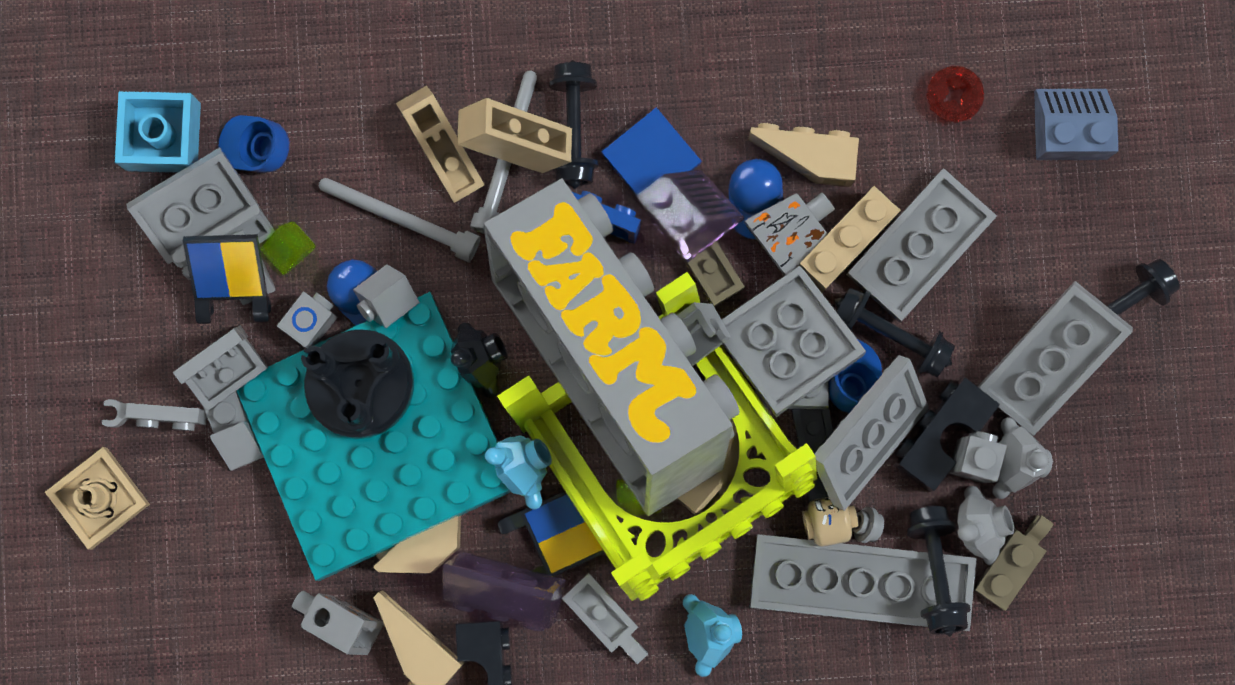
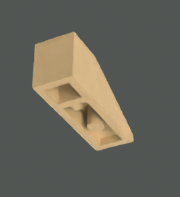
M427 86L396 103L454 203L485 185L465 149L457 145V135Z
M384 591L378 592L374 596V600L404 675L410 679L407 685H446L465 662H458L457 655L387 593Z

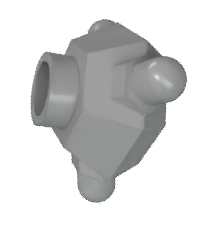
M1010 417L1003 419L1001 422L1004 436L999 443L1007 445L998 478L999 481L993 487V494L998 499H1005L1010 492L1015 493L1031 485L1039 478L1046 477L1050 473L1053 464L1050 451L1045 449L1023 426L1019 427L1016 421Z
M969 486L964 491L965 500L959 507L957 519L959 525L958 536L969 551L975 556L983 558L984 562L991 566L999 556L1000 548L1005 544V536L1014 533L1013 519L1006 506L997 507L992 501L986 500L976 486Z

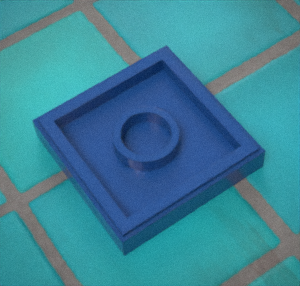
M657 107L601 152L602 156L646 208L681 181L674 180L673 178L686 177L702 163L700 158Z

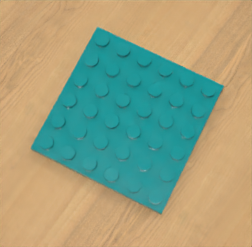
M431 292L417 297L420 303L387 328L372 320L371 322L366 321L346 330H371L389 337L401 347L412 365L414 392L411 403L404 416L386 432L370 438L353 439L337 435L318 422L309 409L305 397L304 381L307 368L302 364L301 356L307 357L308 354L304 350L268 366L266 370L236 390L315 581H321L388 550L398 543L511 492L497 477L495 465L488 463L485 459L486 451L489 448H495L498 441L474 387L460 375L458 368L451 363L453 340ZM329 339L322 341L314 346L320 348Z

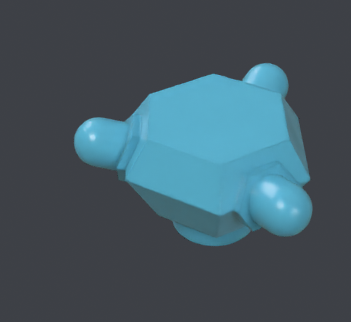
M518 435L498 442L495 448H489L485 453V459L488 463L495 465L497 477L513 494L524 496L526 505L530 509H538L542 504L541 482L547 473L546 467L551 465L552 462L546 445L540 439L531 441L530 438Z
M688 594L683 599V606L689 613L688 619L684 624L688 648L697 659L695 672L700 677H706L711 673L712 667L715 668L730 653L734 644L741 641L742 627L736 615H728L721 608L700 601L693 594Z

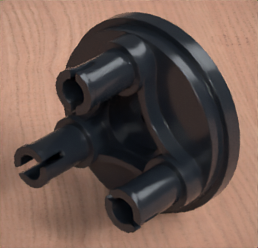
M350 330L330 338L320 348L311 346L304 350L308 354L307 357L301 356L302 364L307 368L304 381L306 401L317 421L331 432L353 439L374 437L392 428L406 413L414 392V373L405 352L389 337L371 330Z

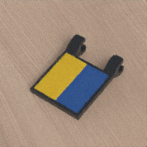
M258 234L183 237L182 241L194 296L195 318L198 324L211 323V315L214 313V303L212 300L252 299L254 321H269L268 313L271 312L272 307L267 293Z
M565 491L542 501L538 509L527 508L498 522V528L502 534H508L526 525L541 558L542 566L521 576L526 588L537 585L605 553Z

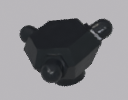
M462 323L458 326V334L452 344L451 363L458 368L460 375L468 383H471L473 387L482 388L486 397L494 398L499 393L497 374L500 371L501 362L508 358L506 347L497 333L487 335L483 330H475L469 323Z

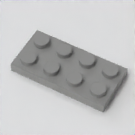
M943 168L846 275L862 290L871 292L870 297L900 323L997 215Z
M1074 281L979 384L978 388L997 401L1002 411L1034 436L1133 332V327Z
M900 355L896 357L815 453L817 472L831 503L843 511L847 509L929 409L909 358Z

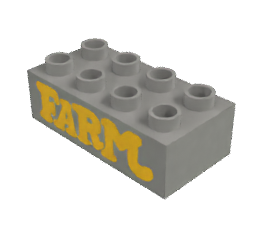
M563 178L483 223L492 282L647 516H650L722 471L729 441L734 437L733 425L730 420L739 415L738 404L728 386L718 375L714 374L702 381L687 359V357L696 352V346L682 320L673 312L659 319L647 302L645 296L654 291V286L647 270L638 257L630 252L618 259L603 237L612 233L613 228L606 211L598 199L589 193L577 200Z

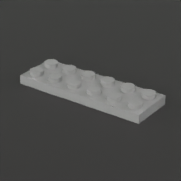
M756 534L750 608L928 627L926 619L921 618L920 612L927 607L937 605L928 553L843 543L821 547L814 540ZM943 554L951 602H963L970 605L971 610L967 613L968 628L963 630L970 631L976 558Z

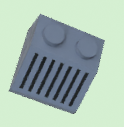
M1035 89L1036 160H1108L1118 152L1117 114L1107 89Z

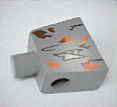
M796 193L744 221V224L785 276L793 271L827 235L819 221L834 211L835 208L823 193H820L807 204Z
M301 591L292 604V610L304 616L301 623L303 629L346 654L368 655L384 625L383 621L333 595L318 593L314 597L305 591Z

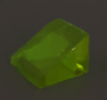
M289 222L279 226L260 250L283 275H286L309 255L316 246L295 222Z

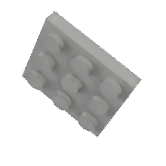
M798 266L722 319L731 336L729 340L722 344L775 417L856 362L866 353V350L801 266Z

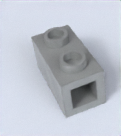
M976 431V434L969 433V436L957 439L952 457L956 463L948 474L980 483L998 482L1007 445L997 443L998 437L980 431Z

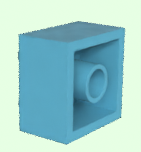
M119 91L115 163L125 171L180 172L198 161L201 103L191 93Z

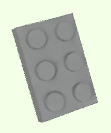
M220 147L126 204L128 211L167 264L173 262L172 254L178 248H181L184 236H204L257 203L259 206Z

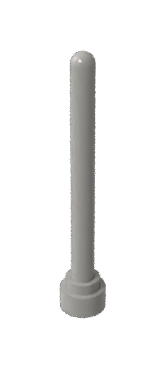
M526 71L524 73L514 108L525 112L528 111L537 81V75L534 71ZM501 159L497 160L484 206L479 207L478 213L473 214L470 224L471 229L485 234L483 223L500 214L497 210L511 167L510 162Z
M323 178L319 182L320 190L450 246V251L455 252V257L470 262L477 251L481 237L469 231L453 233L329 178Z

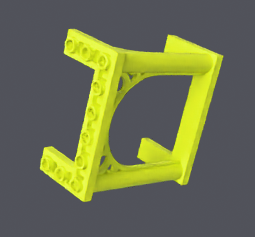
M688 272L656 292L663 313L659 316V319L672 312L678 315L692 303H700L696 284ZM723 345L696 363V366L705 379L714 374L718 375L728 386L738 404L740 413L732 418L739 439L738 465L732 482L722 497L704 512L682 521L653 522L631 515L614 503L604 491L554 414L572 402L559 382L540 393L530 376H527L497 396L523 433L527 432L532 441L540 439L548 448L552 459L549 467L616 569L611 574L632 601L636 598L643 601L651 597L659 590L657 586L668 577L671 580L681 577L690 570L689 563L700 556L703 560L711 557L722 548L721 542L730 536H733L734 539L743 536L753 528L751 522L762 515L765 518L773 516L784 507L782 504L784 500L792 495L799 498L815 486L813 483L817 479L815 454L807 443L797 449L789 442ZM745 432H748L751 438L746 439ZM752 447H755L757 456L762 453L766 460L760 458L749 460L747 453ZM760 468L770 475V482L762 487H754L745 482L743 475L749 469ZM740 490L753 495L752 497L740 498L742 503H736L733 500L734 494ZM722 510L729 511V512L724 515L723 512H722ZM709 514H715L717 520L713 523H708L706 517ZM617 517L624 519L623 522L620 523ZM699 525H701L703 529L698 532ZM634 526L642 529L637 539V545H634L631 540L635 538V535L628 531L629 528ZM680 530L686 531L687 539L684 540L681 537L674 548L673 535ZM660 531L666 539L665 549L658 557H651L646 551L647 539L653 532Z

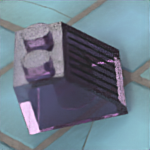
M702 170L664 174L637 195L646 216L687 263L744 220V216Z

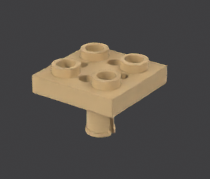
M102 447L45 491L46 495L88 550L94 549L150 505L106 447ZM112 482H115L118 486L115 492L109 490V488L115 489V486L111 484ZM109 507L112 508L114 511V514L111 518L107 517L111 514V511H106V509Z

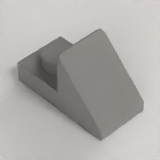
M237 391L209 411H206L204 408L214 433L210 435V438L230 471L264 458Z

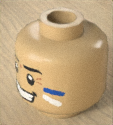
M829 497L810 501L807 510L802 511L807 539H813L821 547L848 542L852 536V528L858 527L855 506H848L843 511L833 506Z

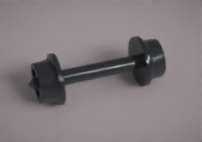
M571 60L570 62L555 65L554 79L549 82V87L555 91L566 92L567 127L572 128L571 163L554 169L556 181L563 178L567 186L576 189L579 186L592 184L594 169L599 166L598 161L595 159L581 158L580 92L595 89L597 81L592 79L590 64Z
M1157 259L1148 265L1141 263L1136 266V273L1141 284L1107 305V307L1117 315H1120L1149 295L1158 304L1164 306L1170 302V296L1180 289L1179 281L1174 270L1161 259Z
M849 287L843 298L834 300L837 314L850 330L857 320L922 356L916 368V373L926 372L938 377L945 367L952 365L950 357L955 349V345L943 337V332L938 331L928 344L864 308L871 292L866 290L864 293H861Z
M926 505L924 508L910 513V528L907 529V536L909 538L926 540L937 605L921 610L920 614L921 618L926 619L931 634H945L951 637L953 633L968 628L967 613L971 610L968 603L951 602L940 537L954 532L956 524L950 521L947 508Z

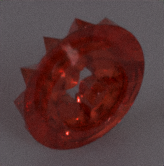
M950 66L941 69L932 77L928 85L926 97L930 104V110L934 111L941 120L958 123L971 119L980 110L984 101V88L981 80L973 71L961 66ZM948 86L952 87L955 91L967 88L960 97L961 105L955 100L944 102L949 94Z

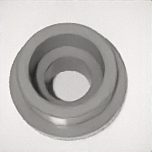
M865 507L857 513L858 527L852 528V531L858 542H875L883 532L884 518L881 514H878L875 508Z

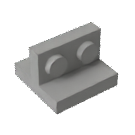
M241 325L232 329L173 372L181 384L185 382L206 411H209L268 368L247 340L249 336Z

